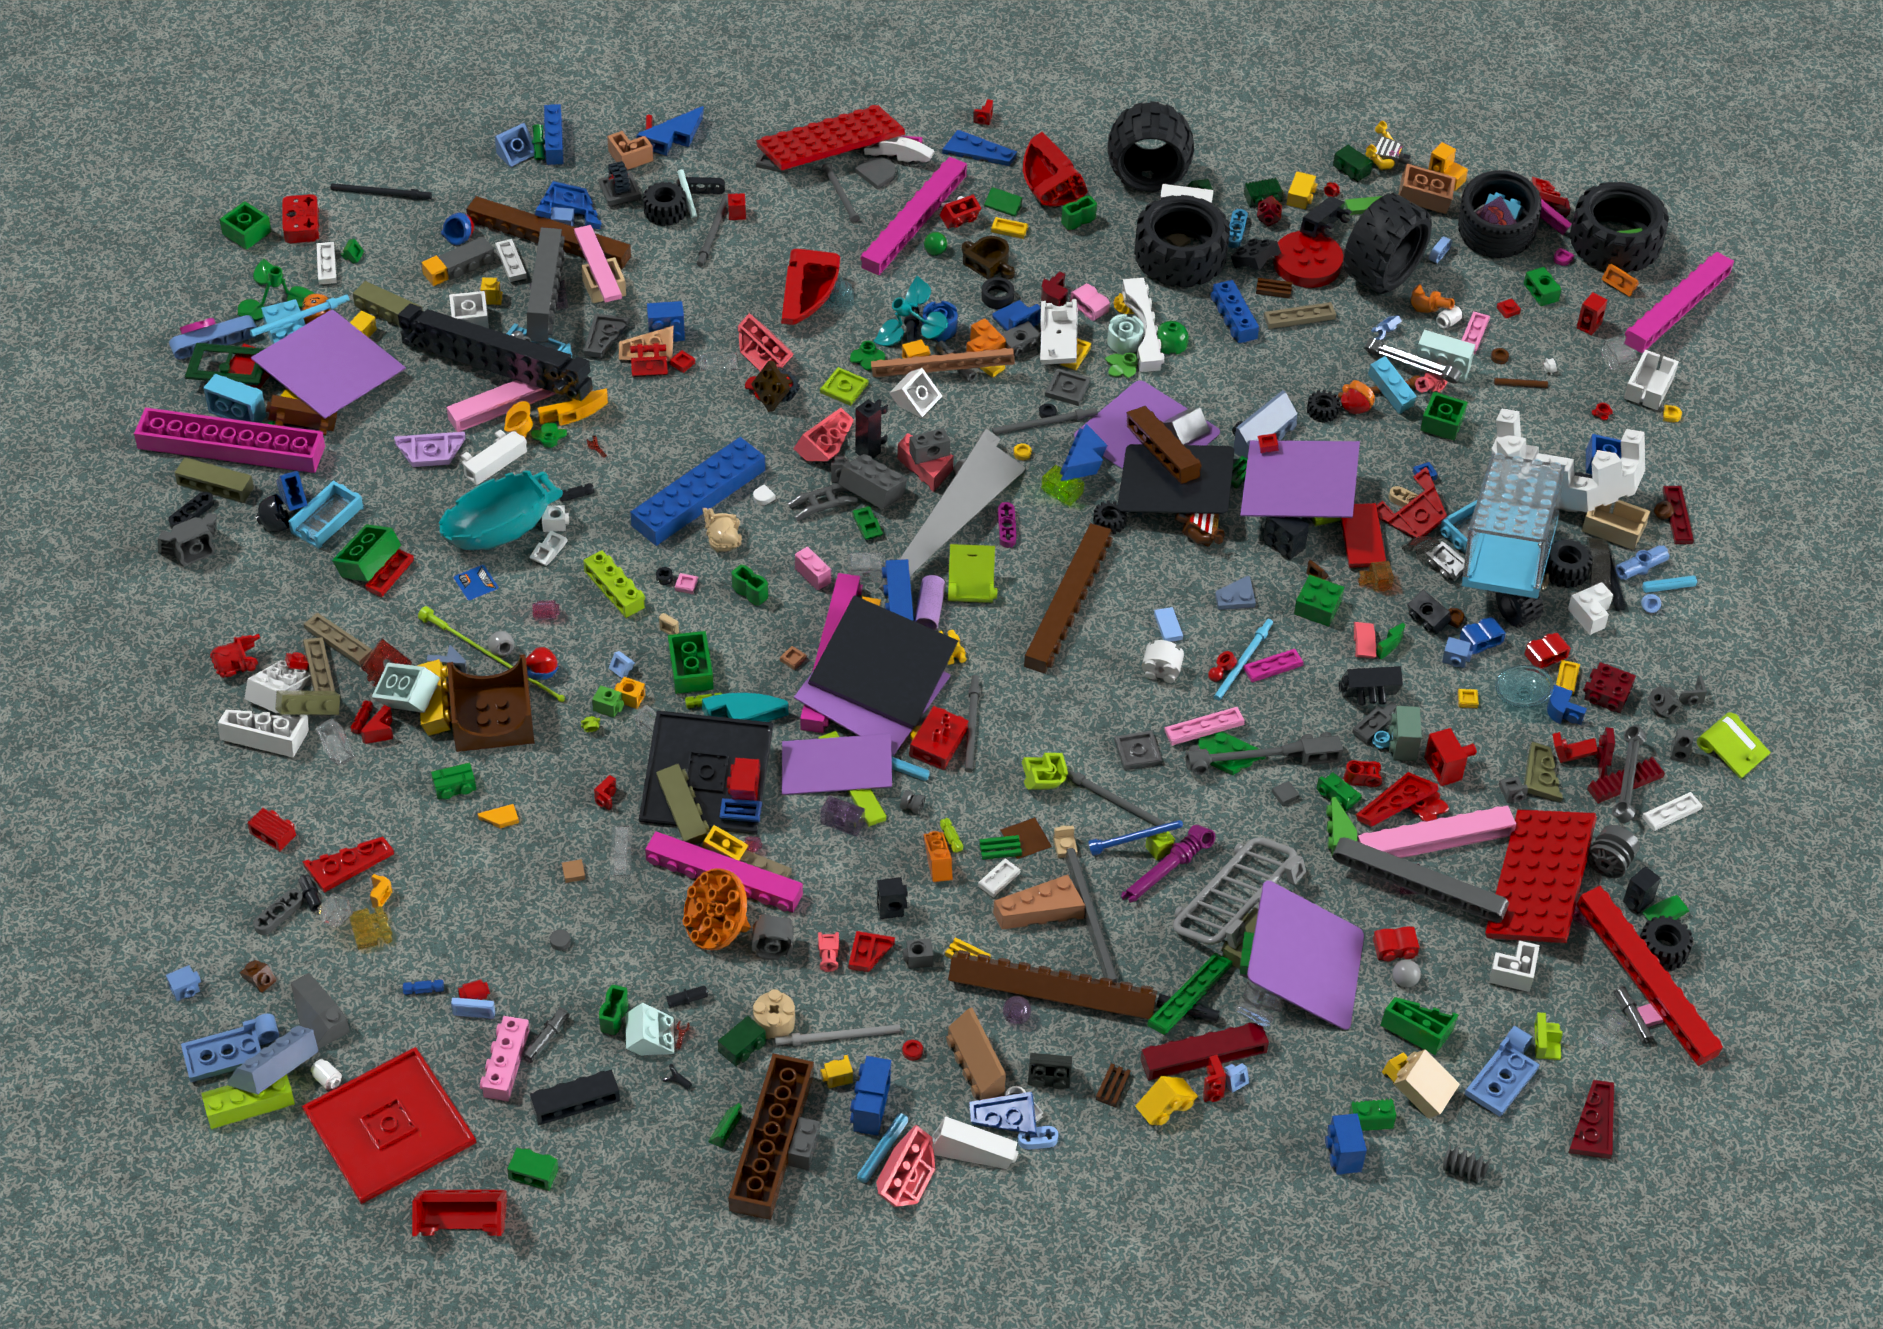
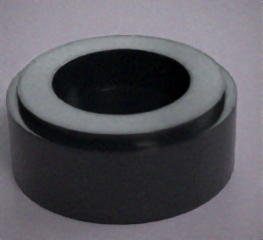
M1046 403L1039 407V416L1041 418L1057 415V408L1053 404Z

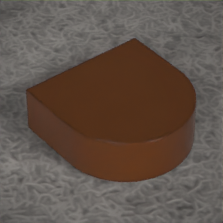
M1450 608L1448 611H1450L1452 620L1448 624L1458 629L1464 621V613L1458 608Z

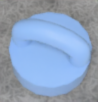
M1647 594L1641 600V605L1646 612L1655 613L1661 607V600L1654 594Z

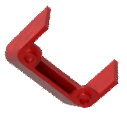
M500 1189L419 1191L412 1201V1236H417L419 1232H421L422 1236H432L439 1229H482L489 1236H502L505 1230L507 1191Z

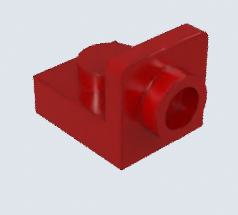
M987 99L985 106H982V110L974 109L973 123L990 125L993 115V100Z
M609 775L594 789L597 805L605 807L609 811L612 809L611 797L614 796L617 790L616 778Z

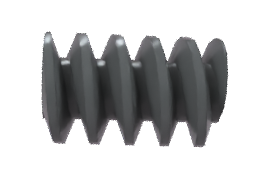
M1450 1144L1443 1161V1170L1446 1171L1451 1166L1452 1174H1455L1459 1169L1460 1177H1463L1467 1172L1468 1180L1476 1176V1183H1479L1485 1178L1491 1159L1484 1163L1483 1156L1481 1155L1478 1160H1475L1474 1152L1467 1157L1466 1149L1459 1154V1147L1456 1146L1451 1151Z

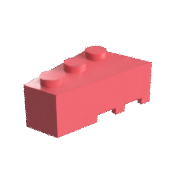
M907 433L898 443L897 459L911 472L916 473L919 479L925 482L934 492L952 472L954 455L950 454V456L915 464L909 452V439L913 435Z

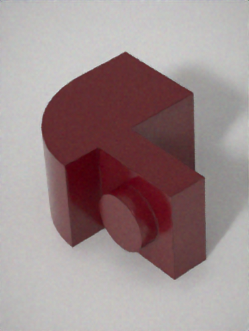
M1059 271L1050 281L1044 278L1041 288L1042 301L1052 303L1055 306H1064L1068 297V289L1064 288L1065 273Z

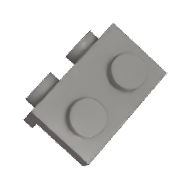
M1443 541L1431 553L1428 550L1425 552L1428 558L1426 561L1433 568L1437 566L1440 569L1439 572L1446 579L1450 577L1455 581L1465 571L1467 561Z

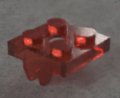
M383 638L379 640L361 667L368 674L367 681H375L374 686L376 687L385 669L383 665L385 659L395 664H412V661Z

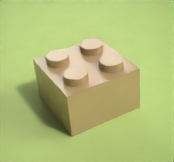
M616 258L606 259L622 297L626 296L625 279ZM582 265L583 282L592 303L604 301L589 265Z

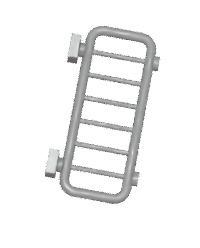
M1262 837L1253 838L1245 845L1238 843L1234 848L1235 856L1186 908L1181 906L1176 908V919L1173 922L1175 932L1208 945L1220 943L1227 937L1229 947L1236 949L1242 943L1244 932H1246L1242 919L1260 901L1263 885L1257 888L1227 877V875L1234 867L1267 878V881L1276 883L1286 872L1288 882L1296 884L1306 873L1303 857L1298 856L1295 849ZM1257 845H1262L1288 854L1289 857L1284 863L1250 852V850ZM1246 855H1250L1280 867L1271 876L1238 863ZM1222 880H1226L1256 891V893L1246 901L1215 888ZM1213 892L1245 905L1234 914L1202 901ZM1201 905L1233 918L1223 927L1193 916L1191 913ZM1187 918H1190L1221 931L1217 935L1209 937L1182 927L1181 924Z

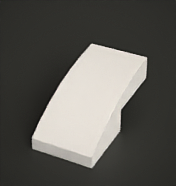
M550 530L543 543H538L530 559L547 566L568 541L567 538Z

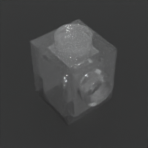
M334 893L318 907L322 924L339 928L353 914L349 898Z

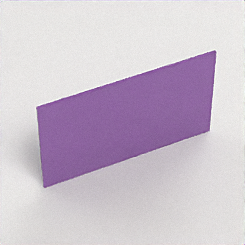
M891 734L782 741V795L892 787Z

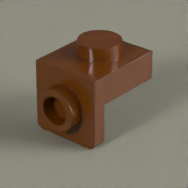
M257 960L249 962L239 972L243 979L253 982L259 992H264L277 980L268 964Z

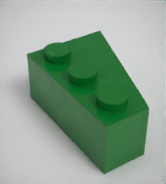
M1394 997L1384 1011L1380 1026L1436 1055L1453 1032L1459 1014H1445L1439 1012L1440 1009L1433 1007V1010L1420 1007L1419 1003Z

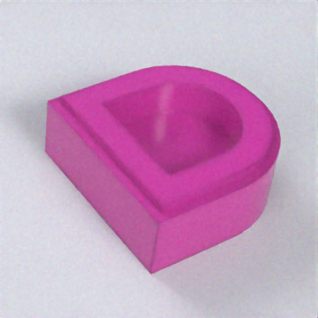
M1559 248L1555 252L1553 260L1556 264L1565 266L1574 259L1575 255Z

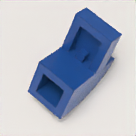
M1554 685L1547 705V712L1550 718L1558 724H1561L1562 719H1565L1570 723L1582 725L1587 708L1570 703L1573 691Z

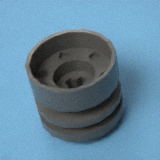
M1607 825L1602 829L1596 841L1589 849L1587 860L1590 866L1598 873L1608 878H1619L1624 875L1640 850V844L1634 834L1626 828L1618 825Z

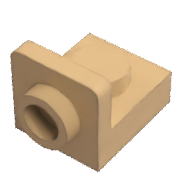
M1074 826L1054 828L1053 840L1057 857H1066V850L1069 848H1074L1077 855Z

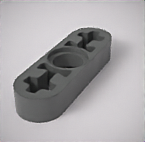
M297 889L288 890L259 914L253 922L255 931L260 935L269 934L299 909L304 902L301 891ZM277 909L284 910V913L281 915L273 914Z

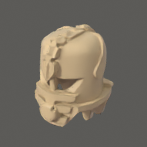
M703 508L706 523L705 529H707L706 536H708L713 550L716 552H726L739 547L742 544V536L737 532L740 520L736 518V515L727 513L714 514L712 508Z

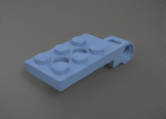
M262 1014L255 1019L243 1022L244 1027L182 1043L181 1047L190 1083L235 1071L247 1059L254 1057L261 1051L260 1045L275 1041L279 1037V1032L274 1015ZM225 1049L233 1050L231 1054H222ZM206 1054L212 1055L209 1060L201 1059Z
M1514 1026L1500 1044L1497 1052L1468 1086L1464 1095L1501 1117L1539 1068L1538 1063L1523 1055L1530 1046L1533 1036ZM1505 1073L1509 1075L1510 1078L1504 1079L1500 1076V1074ZM1489 1087H1495L1499 1090V1092H1491L1489 1090Z

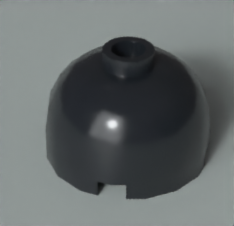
M278 494L263 499L259 504L258 514L256 515L258 524L263 525L270 532H280L290 527L287 509L284 510L281 506L284 502Z

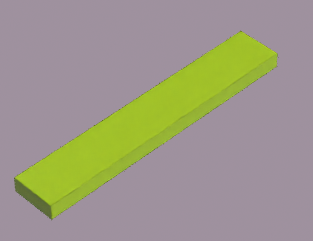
M834 731L826 735L818 737V739L836 738L840 736L838 735L837 731ZM871 789L847 790L868 827L886 821L887 816Z

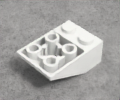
M280 660L248 678L244 699L279 713L275 710L276 690L301 691L311 679L310 673L306 672V670L288 668L286 662Z

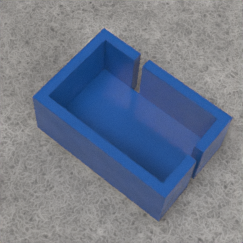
M866 1056L865 1063L860 1064V1079L856 1081L854 1092L856 1096L855 1099H852L850 1112H852L850 1123H853L854 1132L879 1136L891 1084V1060Z

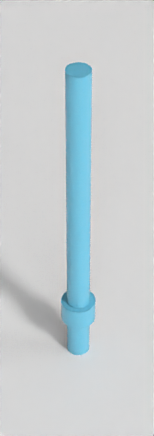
M346 294L336 299L334 297L330 298L325 303L250 330V334L254 337L327 309L332 310L337 308L338 305L350 301L349 296Z
M1267 619L1263 626L1258 628L1254 634V639L1214 695L1215 700L1220 701L1259 643L1265 640L1268 630L1273 625L1271 619Z

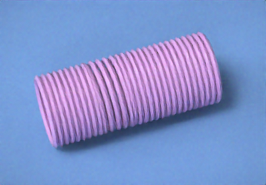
M929 575L922 579L914 618L915 622L933 630L938 628L946 586L945 581L941 577Z

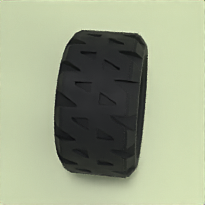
M1627 182L1600 183L1597 187L1592 186L1587 189L1584 195L1579 197L1570 230L1571 244L1575 252H1579L1580 257L1584 261L1595 265L1596 268L1606 271L1608 265L1613 264L1626 273L1632 270H1642L1648 267L1649 264L1654 263L1659 257L1668 228V211L1659 197L1653 195L1646 188ZM1598 222H1623L1636 229L1641 228L1642 231L1637 233L1616 232L1602 226Z
M1388 193L1374 201L1361 215L1348 238L1344 252V269L1348 276L1380 294H1385L1398 288L1413 273L1426 251L1432 230L1430 214L1428 211L1396 193Z
M1189 195L1162 197L1161 200H1155L1148 204L1145 211L1142 210L1138 217L1134 249L1135 260L1140 268H1144V273L1153 280H1159L1162 284L1169 286L1178 285L1180 287H1193L1195 284L1202 285L1211 281L1213 277L1218 276L1226 264L1230 235L1229 222L1225 214L1218 207H1214L1211 202ZM1172 234H1185L1201 240L1203 244L1195 247H1178L1165 243L1160 238Z

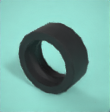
M990 278L982 285L981 300L989 308L1002 309L1013 303L1014 286L1005 278ZM1000 289L1008 294L1002 297H995L988 292Z

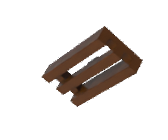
M1258 278L1256 294L1290 298L1292 282Z
M1111 1063L1096 1095V1100L1116 1107L1131 1070L1127 1069L1125 1071L1123 1067L1119 1066L1117 1068L1115 1064ZM1115 1072L1116 1074L1104 1098L1102 1097V1095L1105 1091V1088L1110 1080L1112 1073ZM1120 1075H1123L1113 1101L1109 1100Z

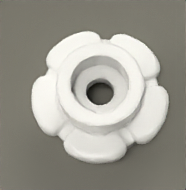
M1546 358V362L1543 363L1544 370L1552 375V373L1557 372L1556 363L1553 358Z

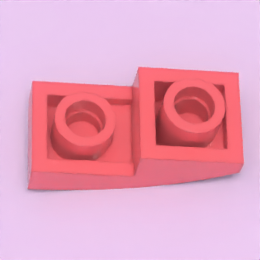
M1354 622L1355 657L1374 659L1376 657L1374 624Z

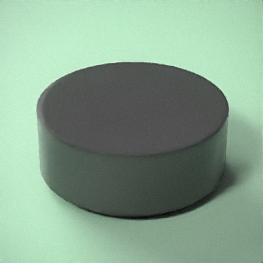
M559 929L550 935V945L553 949L565 950L570 946V934L566 930Z

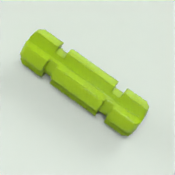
M698 695L696 698H693V696L686 697V707L695 708V705L702 707V699L714 695Z
M949 818L942 819L940 827L944 831L949 844L952 845L953 852H961L963 844L959 840Z

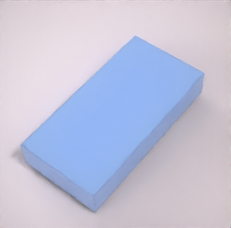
M1173 607L1154 610V616L1163 640L1169 642L1183 640V634Z
M452 998L451 1007L454 1016L493 1019L495 1016L494 1001Z

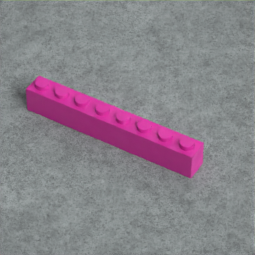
M656 831L645 849L646 861L652 865L666 867L672 872L683 873L689 878H698L702 873L715 868L729 870L736 874L743 883L747 898L756 899L765 905H773L781 911L793 913L803 895V883Z

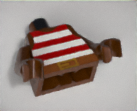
M1176 513L1175 520L1184 523L1182 533L1191 538L1196 544H1203L1209 547L1213 541L1216 544L1223 542L1225 537L1224 531L1221 529L1217 530L1219 514Z

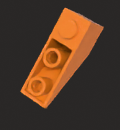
M932 831L928 834H923L932 881L953 880L952 858L944 833Z

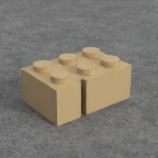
M1621 500L1616 501L1613 514L1610 513L1612 503L1606 506L1602 504L1596 506L1595 510L1588 511L1582 528L1583 532L1635 550L1650 514V511Z

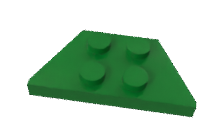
M1223 731L1198 738L1200 749H1207L1210 754L1259 749ZM1266 756L1211 762L1210 765L1230 775H1234L1240 772L1241 769L1250 767L1253 762L1265 759Z

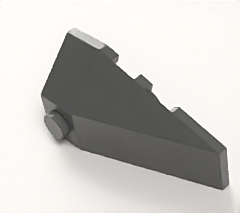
M310 973L291 982L300 1026L313 1030L318 1049L350 1033L347 1018Z

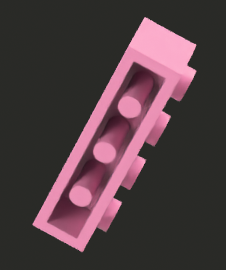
M503 1016L502 1023L497 1025V1039L491 1045L492 1056L491 1059L486 1061L485 1071L487 1072L480 1081V1089L483 1090L484 1098L509 1101L530 1031L528 1020Z

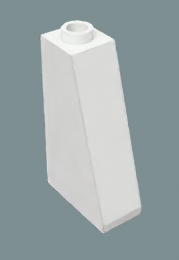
M946 1116L932 1136V1147L934 1155L1003 1169H1007L1011 1163H1015L1018 1156L1016 1141Z

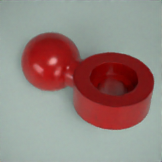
M1225 651L1218 656L1216 660L1218 666L1209 670V679L1213 682H1219L1223 678V671L1234 668L1237 659L1231 651Z

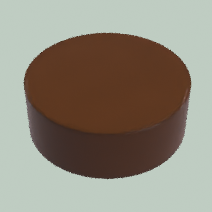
M1496 348L1492 351L1491 360L1494 363L1505 364L1508 361L1509 353L1507 350Z
M1668 501L1659 502L1654 508L1655 515L1661 520L1668 519L1674 512V508Z

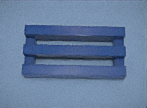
M722 798L720 819L760 822L762 802ZM726 805L753 806L756 809L726 807ZM725 812L755 814V816L725 814Z

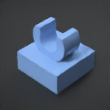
M618 651L614 653L609 669L621 678L627 677L629 671L633 669L635 662Z
M1243 1063L1236 1067L1233 1064L1224 1067L1227 1071L1225 1072L1227 1088L1232 1093L1249 1084L1248 1070Z

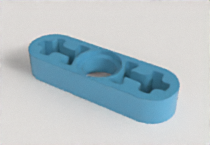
M1236 209L1232 213L1229 225L1228 247L1238 248L1241 245L1248 213L1243 209ZM1239 227L1241 230H1234L1233 228Z

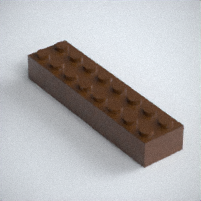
M772 1054L728 1197L729 1211L768 1220L772 1219L788 1165V1151L798 1119L802 1117L814 1077L813 1061Z

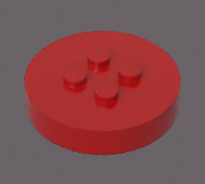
M1296 231L1285 235L1278 241L1281 253L1278 256H1274L1273 265L1278 275L1285 281L1292 282L1293 285L1299 287L1317 288L1330 284L1340 275L1343 252L1339 244L1331 237H1325L1320 233L1314 238Z

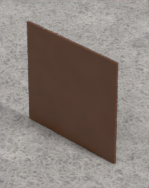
M1035 817L1000 830L1004 837L1019 835L1022 856H1015L1016 859L1052 847Z

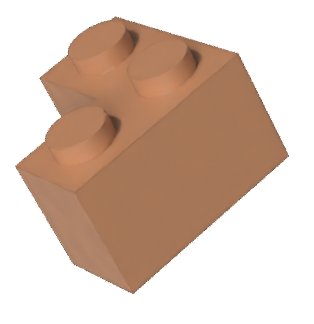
M623 131L607 136L608 152L616 162L623 161L627 170L653 161V147L646 136L631 141Z

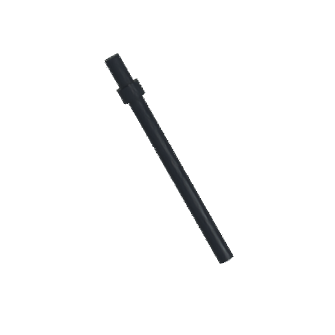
M331 183L330 186L331 190L402 196L416 200L418 198L432 199V192L419 191V189L401 190Z

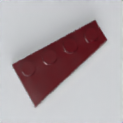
M1593 1080L1568 1153L1611 1159L1613 1151L1614 1082Z

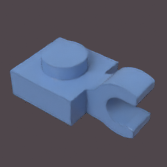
M1399 315L1387 317L1376 325L1377 327L1372 328L1371 331H1378L1379 335L1375 339L1382 340L1386 335V331H1393L1397 328L1396 325L1402 321Z

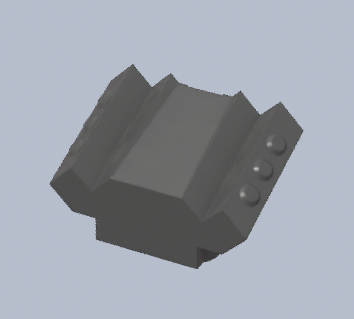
M207 513L204 519L195 517L173 526L171 532L161 531L158 537V553L175 556L183 566L214 555L215 546L211 539L217 530V515Z

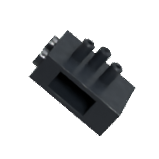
M1401 666L1347 669L1338 683L1339 692H1342L1343 698L1357 697L1359 706L1366 704L1365 696H1369V703L1371 704L1377 703V696L1380 705L1386 704V695H1396L1403 686Z

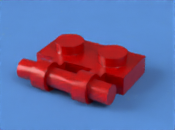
M653 343V345L637 344V346H630V353H638V358H631L632 376L668 375L667 356H659V352L666 351V344L659 345V343ZM654 352V357H643V353Z

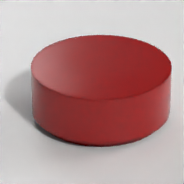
M908 1040L903 1044L902 1054L907 1060H918L923 1055V1045L917 1040Z

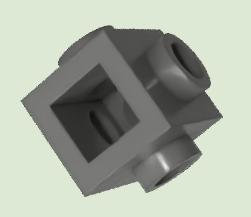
M1662 685L1654 688L1651 691V695L1647 698L1651 703L1650 707L1656 713H1660L1668 718L1682 705L1676 697L1677 693L1671 687L1666 688Z

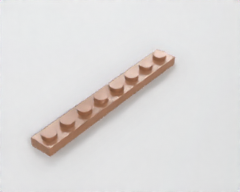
M1003 348L1000 350L871 361L873 377L905 375L920 368H923L927 373L1013 365L1015 360L1013 348Z

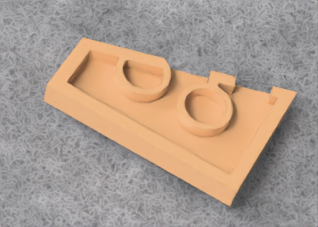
M674 326L619 341V360L638 358V353H630V346L659 343V345L666 344V351L659 352V356H667V361L670 362V359L673 358ZM644 352L643 357H654V352Z

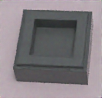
M1289 781L1272 788L1273 795L1282 806L1299 799L1300 794Z

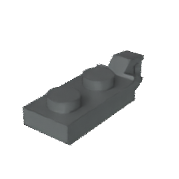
M1390 702L1385 708L1376 707L1353 728L1352 733L1367 744L1372 740L1376 732L1382 731L1391 723V715L1395 713L1397 705Z

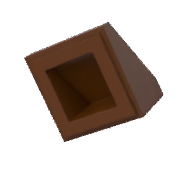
M1311 560L1308 561L1306 574L1323 580L1329 576L1316 563Z

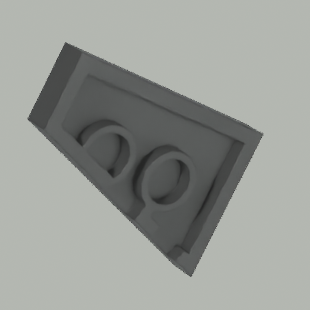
M595 314L584 348V356L602 358L628 326L630 318Z

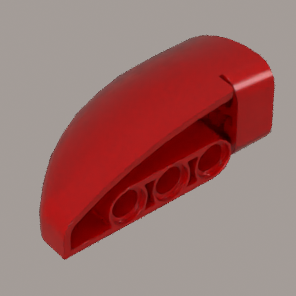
M1043 132L1035 135L1030 140L1024 154L1023 174L1030 191L1041 204L1063 206L1084 197L1088 191L1086 184L1070 159Z
M806 249L791 250L789 266L787 268L781 324L795 325L807 319L828 300L839 275L840 256L838 254Z

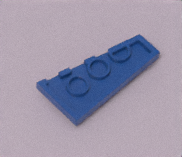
M957 130L942 149V154L948 155V153H952L958 157L969 156L973 157L974 160L985 159L990 163L1010 166L1017 157V151L961 130Z

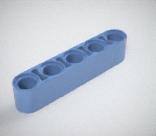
M246 315L175 336L169 341V345L175 358L181 360L192 356L196 343L231 345L254 338L251 336L250 330L257 328L253 318Z

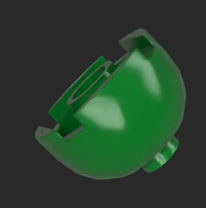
M1165 321L1158 326L1156 335L1157 339L1161 340L1160 352L1170 355V353L1180 354L1186 350L1189 334L1184 325L1177 321Z

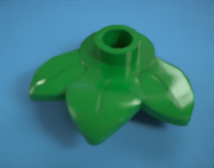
M872 341L862 342L859 349L854 350L850 356L851 363H860L865 370H872L871 361L885 360V353L877 349Z
M551 422L543 424L540 430L531 431L532 438L540 440L543 446L547 448L556 446L558 439L564 438L567 435V429H558L557 425Z

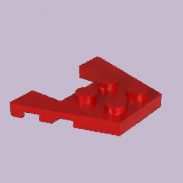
M1427 467L1413 476L1414 481L1424 491L1398 512L1394 513L1384 501L1376 505L1380 520L1418 541L1440 525L1443 519L1447 518Z

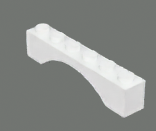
M1144 278L1123 279L1122 295L1124 304L1136 313L1144 325L1145 337L1137 352L1139 372L1160 371L1161 364H1164V354L1160 353L1161 340L1157 339L1156 335L1158 327L1154 325L1155 314L1151 312L1152 300L1148 298V284L1145 285Z

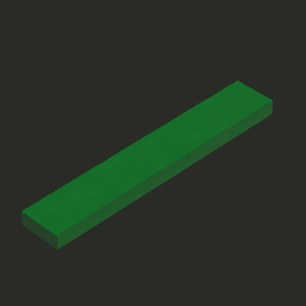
M1215 952L1148 1020L1147 1026L1166 1035L1232 967L1233 961Z

